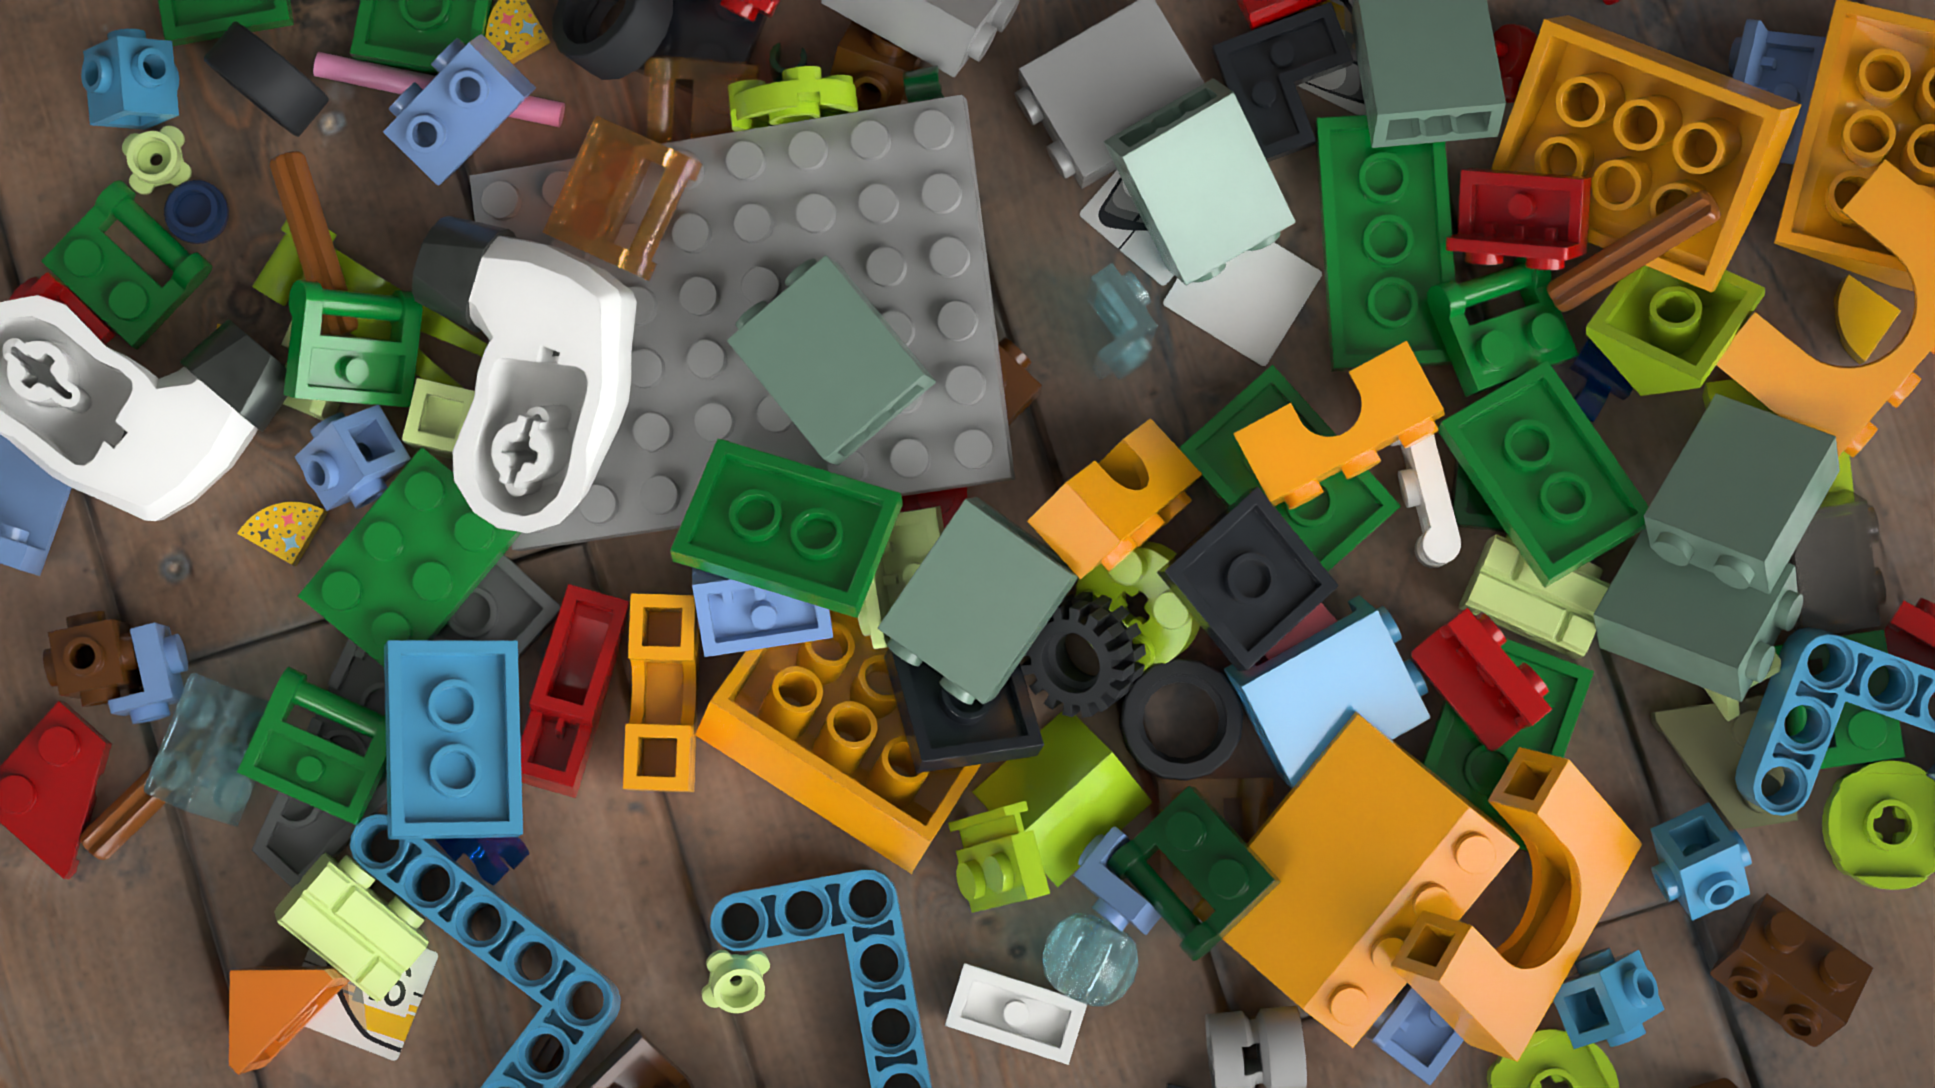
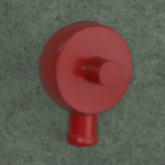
M1522 24L1503 25L1493 34L1506 103L1515 102L1520 82L1523 80L1538 38L1533 30Z

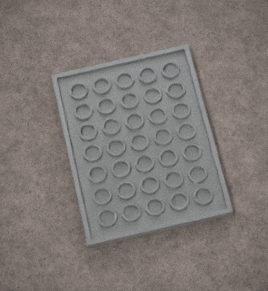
M963 95L470 175L474 219L476 222L508 228L515 233L516 238L559 247L606 270L634 293L637 302L631 350L629 402L619 429L603 459L589 492L573 512L560 524L531 533L522 532L512 544V550L526 551L680 528L717 438L901 493V496L1015 480L967 99ZM825 255L840 264L936 380L933 386L839 466L823 460L726 341L738 331L735 324L744 312L761 301H766L768 304L788 288L785 280L794 269L812 258H815L818 262Z

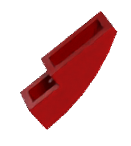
M568 584L529 702L531 710L520 741L522 783L576 798L611 682L630 608V601Z

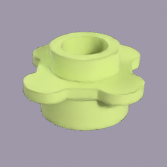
M165 126L160 132L146 131L141 134L133 133L124 140L122 151L127 156L128 166L133 172L129 178V184L137 193L147 195L155 187L167 184L177 187L190 180L192 170L184 162L181 149L185 142V137L178 128ZM155 155H161L163 159L162 163L158 166H154L151 162L152 157Z
M717 950L707 958L706 965L710 971L709 982L702 988L701 994L703 1001L708 1006L720 1007L730 1013H743L758 1006L764 1000L765 985L762 977L769 970L770 963L768 957L763 952L752 951L748 955L730 954L726 950ZM735 975L741 976V979L737 981H730Z

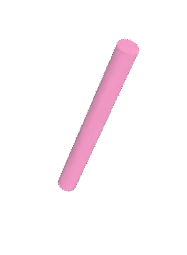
M323 52L317 53L313 68L314 77L396 94H402L414 82L424 89L436 77ZM528 96L509 117L560 128L564 117L565 103Z

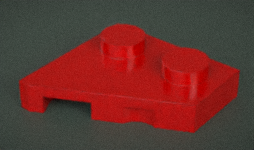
M58 701L0 766V823L61 878L70 879L77 871L79 860L76 859L81 842L79 838L84 831L86 822L91 821L97 800L95 793L97 781L104 774L112 743L66 702Z

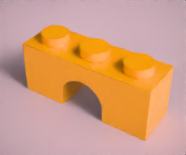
M1407 341L1349 371L1351 379L1360 393L1362 407L1357 422L1347 432L1333 437L1314 434L1302 424L1293 405L1289 403L1233 433L1268 500L1273 506L1285 501L1289 510L1294 509L1322 494L1324 491L1319 482L1342 470L1346 479H1350L1380 463L1381 459L1377 451L1400 440L1405 449L1439 431L1434 421L1445 416L1444 409Z
M1150 418L1119 442L1099 463L1093 461L1068 480L1027 522L1080 580L1100 563L1110 572L1135 548H1139L1163 525H1167L1192 502V499L1185 491L1202 473Z
M631 593L628 659H630L632 667V698L629 723H625L623 789L632 791L694 792L695 734L697 731L700 628L694 595Z

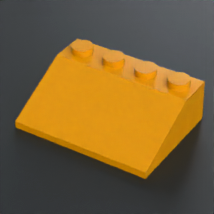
M1835 0L1774 244L1889 286L1914 292L1908 272L1899 259L1840 211L1885 159L1935 199V20L1847 0Z
M1567 15L1544 19L1491 169L1591 177L1588 242L1601 248H1606L1693 193L1700 190L1708 191L1720 209V219L1645 266L1706 291L1713 292L1721 280L1780 162L1801 104Z
M830 610L833 638L745 651L710 700L695 735L912 874L981 764L916 773L884 659L889 648L874 649L871 635L864 636L862 634L858 618Z
M1355 712L1247 843L1281 882L1222 939L1300 1008L1353 1048L1406 985L1407 982L1390 965L1422 911L1425 910L1459 921L1520 846L1501 825L1358 712ZM1204 898L1192 910L1193 914L1202 922L1206 921L1215 912Z

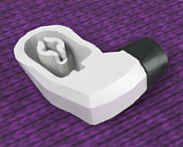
M452 216L443 217L430 229L421 244L412 278L414 299L417 303L475 333L483 331L490 340L477 372L473 402L452 451L454 482L473 512L497 528L531 533L558 525L573 512L589 492L603 459L619 429L629 402L631 350L637 305L634 293L606 270L559 247L516 238L515 233L508 228Z
M39 295L0 302V435L7 438L49 475L71 488L93 496L143 520H164L194 503L234 466L257 431L264 432L288 397L283 395L286 367L230 319H227L180 361L184 366L183 368L158 379L131 358L106 347L65 304Z

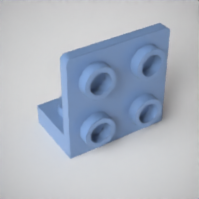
M0 435V564L40 576L72 488L49 475L2 435Z
M692 567V588L704 657L833 638L829 609Z

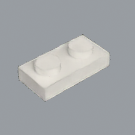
M964 963L945 1026L1069 1065L1088 1002Z

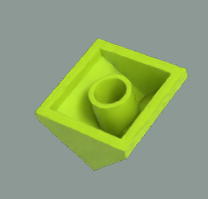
M1644 265L1618 281L1586 326V334L1640 396L1700 388L1730 346L1734 336L1743 327L1765 296V287L1725 270L1715 291L1709 292Z
M1062 712L1040 730L1044 746L1038 756L1007 760L972 791L988 811L1026 801L1028 811L1020 813L1024 831L1034 830L1045 874L1057 888L1081 867L1079 865V858L1086 846L1095 837L1101 834L1106 836L1114 826L1122 830L1152 803L1151 799L1114 753L1076 715L1069 717L1062 715Z

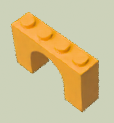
M1886 159L1840 212L1894 254L1908 272L1914 290V312L1909 328L1901 341L1886 355L1870 363L1857 366H1836L1822 362L1809 355L1755 311L1734 336L1730 346L1716 364V366L1778 416L1836 436L1838 457L1843 451L1852 458L1859 453L1878 430L1870 422L1873 416L1886 402L1897 408L1922 379L1913 370L1930 351L1935 355V199Z
M1522 747L1518 748L1488 799V802L1522 838L1531 859V893L1526 910L1517 928L1504 943L1494 949L1472 925L1423 910L1390 965L1468 1045L1516 1062L1520 1059L1642 846L1641 841L1569 759Z

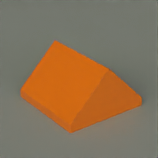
M259 966L230 970L229 1066L238 1075L265 1067L350 980L333 966Z

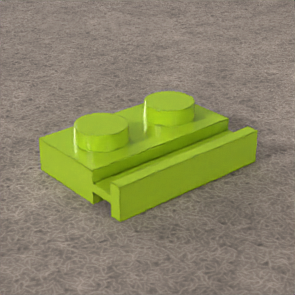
M1026 801L948 823L950 832L959 830L963 849L956 850L959 863L956 877L962 895L969 901L972 913L1050 894L1034 830L1024 831L1020 813L1028 811Z

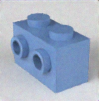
M482 34L471 40L467 45L459 38H456L431 64L439 74L424 89L414 82L389 107V110L396 118L383 133L438 186L447 180L536 89Z

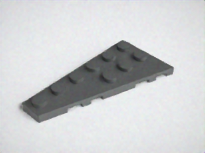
M504 554L432 641H518L519 660L556 620L561 605ZM348 638L327 684L329 685L328 691L385 715L384 667ZM318 714L312 717L306 730L365 756L372 741V738ZM386 768L362 820L377 814L387 803ZM278 791L252 847V851L293 888L301 881L302 877L322 854L326 852L335 859L350 843L351 835L356 825Z

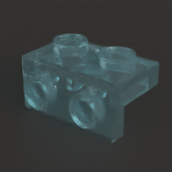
M1111 263L1091 277L1086 298L1116 339L1096 354L1093 372L1099 380H1102L1112 372L1120 380L1144 364L1149 359L1147 354L1153 349L1151 343L1158 326L1147 311L1146 306L1151 303V299L1140 281L1131 271L1121 276L1114 264Z
M192 673L188 678L145 783L144 792L184 811L238 826L256 781L237 773V770L269 700Z

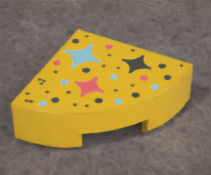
M498 0L490 13L485 38L512 64L551 43L526 0Z
M303 502L278 503L254 514L245 522L237 534L296 567L328 512L315 505Z

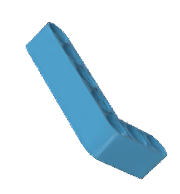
M1807 627L1795 631L1782 646L1779 654L1781 670L1770 678L1739 760L1735 776L1737 789L1744 799L1773 815L1785 816L1795 813L1802 808L1811 794L1845 701L1935 733V717L1932 718L1928 710L1929 699L1935 692V670L1818 628ZM1826 644L1830 653L1829 664L1820 674L1812 676L1808 670V656L1818 645ZM1886 666L1889 672L1888 686L1880 695L1872 697L1868 690L1869 677L1878 667ZM1803 705L1807 713L1806 725L1798 734L1788 737L1784 727L1785 718L1790 710ZM1781 766L1785 776L1781 789L1772 796L1764 797L1761 789L1763 777L1772 768Z
M381 814L364 818L356 825L351 835L350 849L355 861L364 870L542 1005L480 1088H564L615 1021L621 1004V997L617 986L602 972L428 839H399V849L396 855L387 862L378 863L373 858L371 845L374 837L379 832L388 829L387 815ZM443 867L448 872L450 888L447 894L440 900L428 902L421 890L422 880L431 869ZM494 906L499 911L501 927L493 938L479 941L474 936L471 928L472 918L480 908ZM544 944L551 952L552 966L543 978L530 980L523 972L522 958L531 946ZM595 983L602 990L604 996L603 1007L594 1018L583 1020L574 1012L572 1006L573 996L582 985ZM553 1035L562 1044L564 1050L563 1060L554 1071L545 1073L539 1070L533 1062L532 1049L541 1037Z
M877 870L853 871L733 893L723 897L715 905L711 914L710 928L714 938L723 947L732 951H748L844 933L871 1088H884L885 1082L897 1073H907L914 1076L921 1088H932L898 893L893 881L886 874ZM865 879L879 882L887 894V903L884 910L874 917L859 915L852 908L850 902V894L853 887ZM801 891H809L815 894L823 906V915L820 922L810 929H802L795 926L787 914V905L790 898ZM736 903H745L752 906L759 917V927L756 933L748 940L733 938L724 926V917L727 910ZM874 944H885L891 947L898 957L896 973L884 981L869 978L861 965L864 951ZM895 1008L907 1016L910 1023V1031L902 1042L886 1044L875 1036L873 1019L881 1010Z

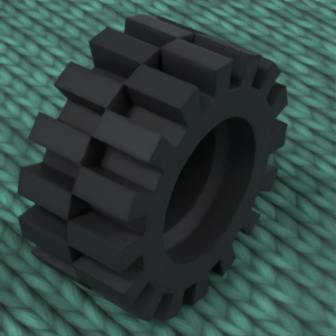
M1081 592L1075 597L1073 593L1065 596L1025 654V656H1030L1031 659L1020 665L1024 676L1034 673L1037 681L1029 686L1032 692L1037 695L1042 690H1045L1049 694L1043 704L1053 710L1061 703H1064L1062 715L1073 717L1081 711L1082 718L1091 717L1098 711L1103 712L1126 695L1134 686V681L1143 674L1145 665L1136 661L1146 655L1145 643L1133 644L1132 641L1133 638L1141 634L1137 623L1128 628L1125 626L1122 620L1130 613L1123 606H1120L1113 612L1109 610L1112 598L1101 595L1093 601V592ZM1068 634H1078L1092 645L1097 653L1100 670L1097 675L1091 676L1082 672L1071 661L1065 643Z

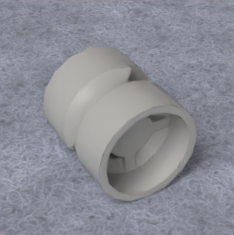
M1297 1005L1262 1008L1255 1019H1248L1243 1011L1205 1014L1206 1043L1212 1088H1254L1259 1083H1262L1266 1088H1306V1055L1302 1024ZM1256 1044L1257 1059L1243 1058L1242 1047Z

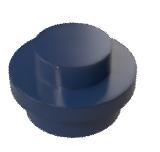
M192 180L178 185L169 194L164 207V217L170 231L179 239L191 244H203L214 240L223 232L229 219V206L223 193L214 185L201 180Z

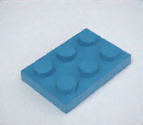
M388 640L384 644L388 839L503 838L521 836L523 834L518 641Z

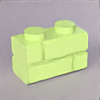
M1495 534L1485 543L1474 573L1460 601L1459 609L1464 610L1468 608L1475 616L1483 612L1496 625L1568 657L1578 659L1584 657L1590 647L1596 632L1593 614L1611 584L1600 580L1603 570L1588 562L1544 588L1508 534L1505 538Z
M325 852L276 907L274 911L276 920L378 1003L397 983L403 972L408 970L427 948L429 941L425 933L419 928L425 921V918L398 895H395L388 903L369 887L376 878L364 870L349 855L346 854L338 863Z

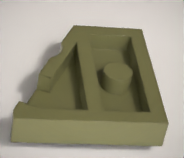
M1764 696L1744 698L1742 702L1739 701L1740 716L1730 721L1725 719L1715 703L1650 713L1651 723L1658 732H1662L1684 762L1682 764L1695 784L1703 788L1711 799V806L1729 830L1798 821L1797 811L1785 816L1770 814L1744 799L1737 789L1735 780L1737 766ZM1781 766L1772 768L1763 777L1761 789L1764 797L1772 796L1781 789L1785 777Z

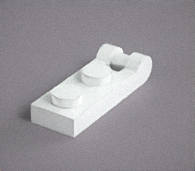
M1433 434L1425 440L1405 449L1401 441L1398 440L1390 445L1401 446L1406 466L1405 470L1398 471L1401 494L1407 508L1416 506L1423 533L1416 541L1415 555L1423 566L1439 568L1452 561L1459 554L1461 539L1435 437Z

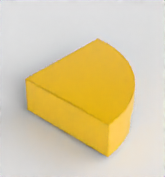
M1849 274L1842 279L1834 297L1835 319L1841 337V344L1851 358L1861 365L1867 361L1901 310Z

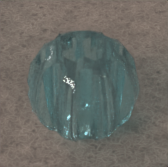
M1074 913L1060 921L1047 937L1042 956L1044 976L1055 989L1074 1000L1094 1007L1108 1006L1122 998L1134 982L1138 967L1137 945L1124 930L1122 932L1119 931L1108 921L1088 913Z

